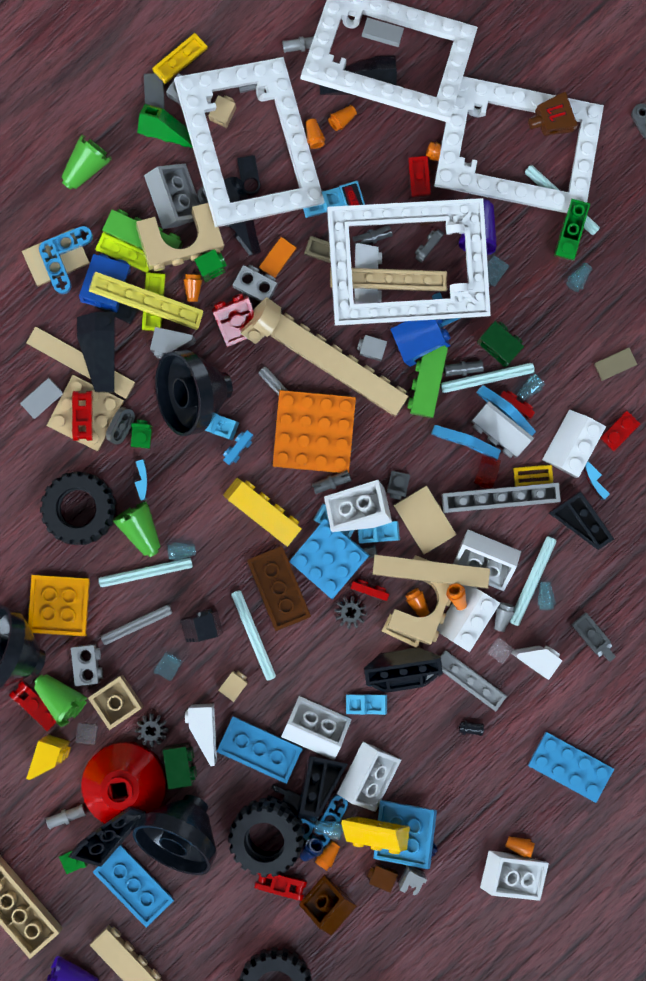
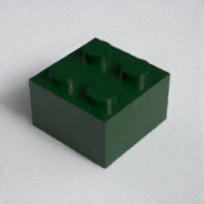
M495 321L480 337L477 344L503 367H506L523 349V341L514 334L512 336L507 332L508 328L502 322L497 323Z
M189 742L166 746L163 749L168 789L192 786L197 777V768L192 765L193 758H195L193 747H190Z

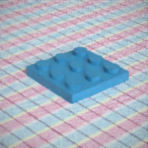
M325 518L289 562L327 596L334 599L370 555L343 531L332 532L329 519Z
M384 800L380 801L378 821L410 826L407 850L400 852V854H391L388 849L383 848L382 851L374 850L373 859L430 869L437 810Z

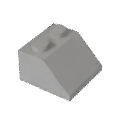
M155 327L150 350L156 358L161 359L168 352L186 350L195 344L196 339L190 334Z

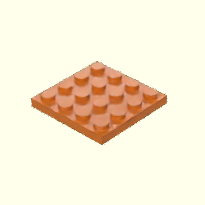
M279 390L273 467L337 473L348 470L349 473L356 397Z

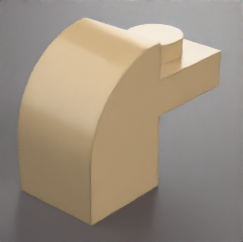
M266 297L254 308V317L241 329V334L255 344L264 336L268 337L279 322L281 307Z

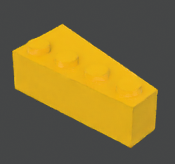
M236 478L223 496L288 547L301 530L298 526L299 521L291 515L289 518L283 514L285 511L277 504L271 505L268 502L270 498L262 492L260 494L256 493L253 490L255 486L249 481L242 482L239 478Z

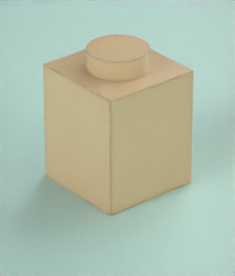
M218 95L215 101L216 110L209 113V120L227 128L236 110V103L228 96L224 95V97Z
M239 670L237 672L232 671L218 691L234 702L248 684L247 676Z

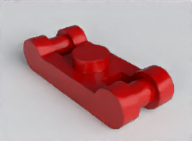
M73 391L72 393L73 441H79L80 439L93 441V391H86V393ZM86 400V406H79V401ZM79 426H86V431H79Z
M258 873L259 878L255 882L254 888L299 901L303 900L304 894L302 893L307 885L306 880L283 874L274 877L268 874V877H261V874ZM266 878L272 879L271 885L265 884ZM291 885L296 886L295 891H290Z

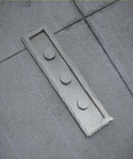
M446 650L442 653L443 673L494 711H497L507 696Z

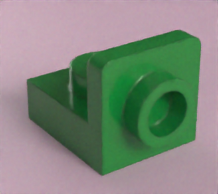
M137 420L136 423L131 424V447L151 449L153 426L148 425V421Z
M73 850L59 856L66 874L80 868H85L89 863L70 858L69 854Z

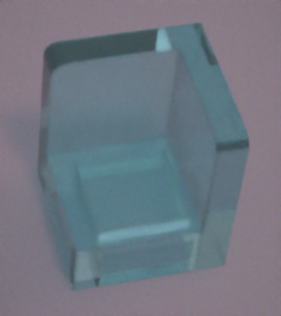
M495 255L487 264L488 283L495 287L509 267L508 264Z
M166 652L153 673L159 674L171 681L183 661Z

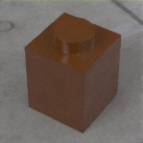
M375 863L374 867L371 866L367 874L370 885L390 893L398 876L396 870L379 863Z

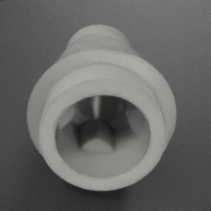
M500 602L496 609L495 630L505 632L508 623L515 613L513 605Z

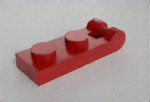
M22 680L18 684L19 687L15 691L12 690L9 696L46 731H49L56 724V721L39 695ZM24 692L29 695L25 700L21 697Z

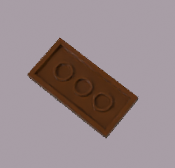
M283 546L247 560L275 631L311 617Z

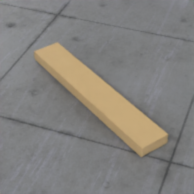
M330 268V288H332L331 268ZM351 268L354 289L447 291V271Z
M35 326L26 342L27 344L91 379L82 352ZM115 371L114 393L127 399L136 382Z
M374 555L372 575L445 584L458 583L462 586L488 588L490 569Z

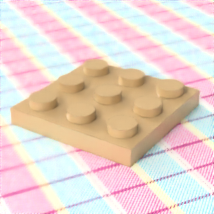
M72 375L47 426L73 439L72 393L73 391H79V393L93 391V441L80 439L78 442L99 452L106 438V431L117 410L122 407L124 400L110 393L95 392L92 384ZM80 400L79 406H86V400ZM79 426V431H86V426Z

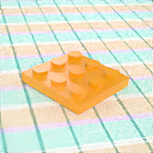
M31 575L28 626L32 633L86 636L90 578Z

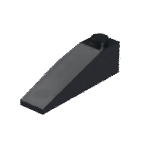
M375 56L345 66V71L397 86L396 56ZM320 85V95H353Z
M238 177L224 179L230 203L248 199L244 184ZM253 220L226 225L234 229L236 239L249 256L261 253Z
M93 312L77 317V338L95 392L114 393L115 312Z
M131 806L80 841L69 854L70 858L101 867L136 827L138 821L146 812Z

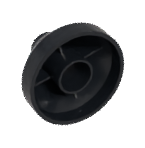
M189 350L168 352L163 355L158 363L155 376V390L160 412L169 428L180 436L203 432L233 392L231 378L226 372H221Z
M0 605L1 689L30 675H38L43 669L46 660L45 651L40 649L21 612Z
M185 795L183 800L174 801L143 814L133 830L135 842L146 854L159 863L182 873L191 875L206 874L209 872L217 856L210 819L206 813L208 805L205 801L194 795Z

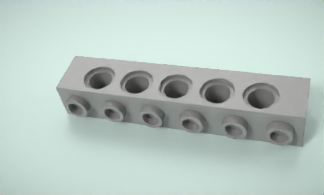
M559 483L442 494L443 513L561 502Z

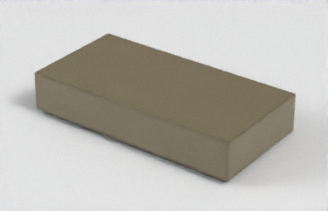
M310 236L304 255L331 264L329 242Z
M630 348L594 363L601 381L637 365Z

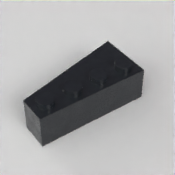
M212 608L196 613L197 616L180 620L186 642H201L219 637L223 633L218 611L213 612Z

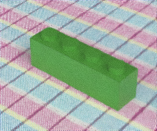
M120 209L117 212L111 210L102 231L143 250L136 228V222L142 219L127 217L128 213ZM158 227L163 241L168 246L175 249L182 248L183 243L180 241L179 236L173 233L167 235L162 232L163 229Z
M441 346L422 356L421 361L417 360L415 371L418 372V377L413 379L411 388L415 392L413 398H409L407 409H411L410 414L428 418L434 417L448 347Z

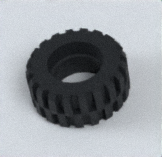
M75 471L55 478L52 484L46 487V493L41 498L42 507H40V513L43 515L41 519L43 524H46L47 531L52 533L54 538L66 544L86 545L101 539L103 535L108 533L110 526L113 525L114 515H116L117 511L115 510L116 500L112 495L111 488L97 476L86 472ZM76 490L89 493L96 503V514L93 520L87 525L80 527L67 523L61 514V504L64 497Z
M260 798L259 802L256 800L251 801L248 806L245 805L240 810L229 830L228 843H231L229 850L231 854L235 853L233 859L236 863L240 862L242 864L241 868L243 870L249 869L251 870L250 874L255 876L257 873H260L261 877H268V874L274 877L278 876L280 871L285 873L289 870L290 866L296 863L304 844L305 838L303 836L305 830L301 826V818L295 816L296 811L293 808L290 810L287 808V803H277L278 799L272 798L271 801H267V798ZM258 823L274 825L284 837L283 847L273 852L257 848L249 835L251 827Z
M272 947L270 951H267V949L261 950L258 955L254 954L251 960L247 961L244 965L239 980L259 981L260 977L267 972L280 971L287 974L292 981H312L310 969H307L306 962L303 959L300 960L299 955L295 952L291 954L289 949L283 948V951L278 950V947Z

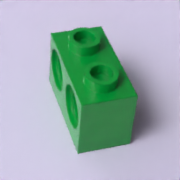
M215 249L194 259L205 282L226 273L224 269L227 266L221 252L217 254Z

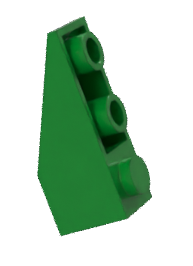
M144 104L139 115L137 133L143 134L146 137L158 138L165 142L180 144L183 147H193L186 126L164 109Z
M571 199L554 256L570 261L575 259L590 203Z

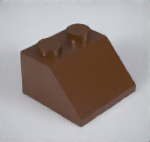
M326 876L319 880L299 904L317 927L331 936L357 907L347 894Z

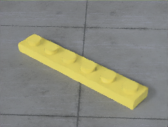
M98 272L93 274L89 292L195 330L199 328L203 310Z

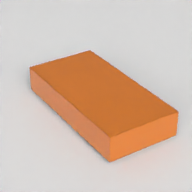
M280 237L259 266V269L276 278L297 248Z

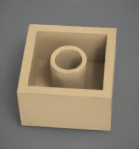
M123 675L88 697L109 730L144 707Z

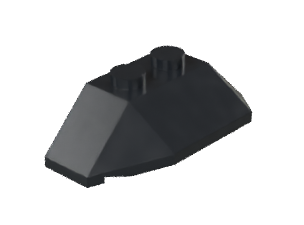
M419 647L380 653L364 667L366 686H372L386 693L425 687L437 676L443 674L441 656Z

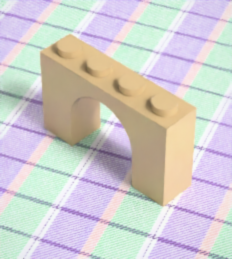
M209 203L192 207L191 212L198 236L196 241L185 249L172 248L163 241L155 217L136 222L137 232L149 270L160 271L170 264L178 266L183 264L185 260L191 259V261H195L194 259L214 249L217 254L223 250V240L219 227L215 228Z
M416 555L413 557L414 560L429 561ZM423 581L428 583L436 593L437 604L434 611L426 617H414L394 609L387 629L431 645L432 641L436 642L439 631H437L439 623L443 624L446 613H443L444 609L451 603L446 595L447 589L451 584Z

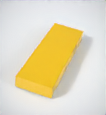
M194 33L156 64L152 71L166 84L207 50L208 46Z

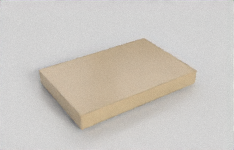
M74 234L71 235L75 240V244H78L76 239H79V237L76 238ZM63 238L61 246L68 248L71 245V239ZM41 243L22 251L38 287L51 281L39 252ZM45 246L46 250L43 252H47L50 259L57 258V255L53 257L51 254L53 247ZM83 246L60 255L67 274L90 264ZM57 262L52 263L50 266L51 272L54 273L58 272L61 268ZM63 273L62 275L58 276V277H53V278L55 279V278H59V277H61V276H64V273Z
M427 486L394 505L423 555L456 535Z

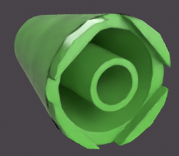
M84 135L79 137L61 176L63 179L62 183L69 189L80 187L112 160L110 156L106 158L107 152L91 139L88 142L85 141L84 138L86 136Z
M147 502L137 504V507L129 508L114 518L113 522L144 556L152 557L159 552L158 549L161 546Z
M48 674L40 675L34 682L35 691L60 727L70 723L68 719L70 717L75 718L87 703L85 695Z

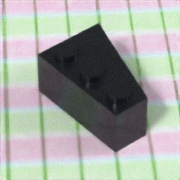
M581 490L549 511L551 516L597 550H600L614 540L613 535Z

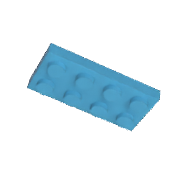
M232 716L217 752L287 784L303 748Z
M546 731L528 763L529 767L595 803L598 801L614 771V768Z
M122 844L119 845L101 867L98 866L93 871L101 882L146 928L174 901V898Z

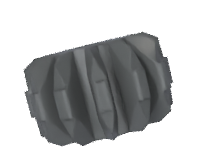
M351 596V602L349 603L347 598L344 597L345 605L338 601L337 604L342 609L334 610L336 613H341V615L335 617L336 620L343 618L340 625L343 626L347 621L348 629L351 628V622H354L355 628L358 627L356 620L364 623L360 615L367 616L366 612H360V610L366 608V605L359 607L358 605L362 600L358 599L354 603V596ZM348 607L356 609L354 617L346 616L345 613L348 612Z
M153 713L149 715V719L144 715L142 717L144 722H137V725L142 728H136L135 732L141 733L137 737L138 740L143 737L145 738L142 743L143 745H146L149 740L150 747H153L154 740L160 745L162 743L160 738L166 739L167 736L162 732H167L168 728L162 726L167 722L164 720L160 723V715L155 720ZM149 725L151 728H156V730L154 731V733L156 734H153L152 732L148 733L147 730L149 729Z

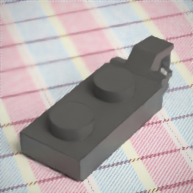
M586 612L571 624L591 650L599 657L603 655L610 662L616 657L610 650L612 647L611 641Z

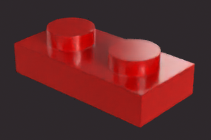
M428 157L408 158L411 197L431 195Z
M503 391L500 394L503 399L511 403L528 420L535 414L532 410L533 407L525 401L523 403L518 401L514 393Z
M625 411L600 437V440L612 451H615L640 423L628 411Z
M357 579V582L352 581L350 589L384 601L388 600L389 593H386V588L376 585L374 589L368 586V582Z

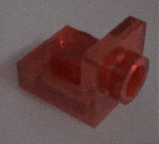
M483 455L474 483L479 484L483 488H493L501 460Z

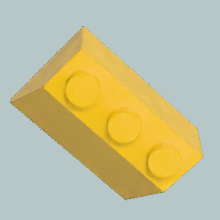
M46 735L37 743L26 779L31 780L65 761L71 750V747L68 746L70 741L52 735Z
M357 816L343 819L341 822L347 842H352L353 846L364 847V845L371 846L370 849L382 851V848L388 849L391 854H400V852L407 850L410 826Z

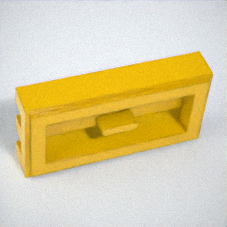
M552 465L513 468L515 487L553 483ZM548 469V473L518 475L520 471ZM549 477L548 481L519 483V479Z

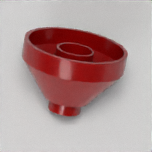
M123 741L112 743L99 750L86 765L81 781L82 796L89 811L103 823H106L130 806L148 813L159 808L165 798L167 790L166 772L160 759L149 748L135 742ZM125 782L128 796L120 797L116 795L112 789V784Z

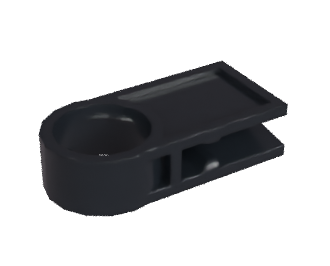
M255 155L237 158L240 178L243 184L249 179H254L258 182V188L253 192L246 191L247 195H256L261 189Z

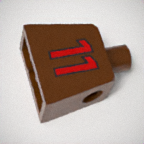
M566 92L539 104L535 110L536 116L528 118L530 129L540 127L544 136L571 133L578 126Z

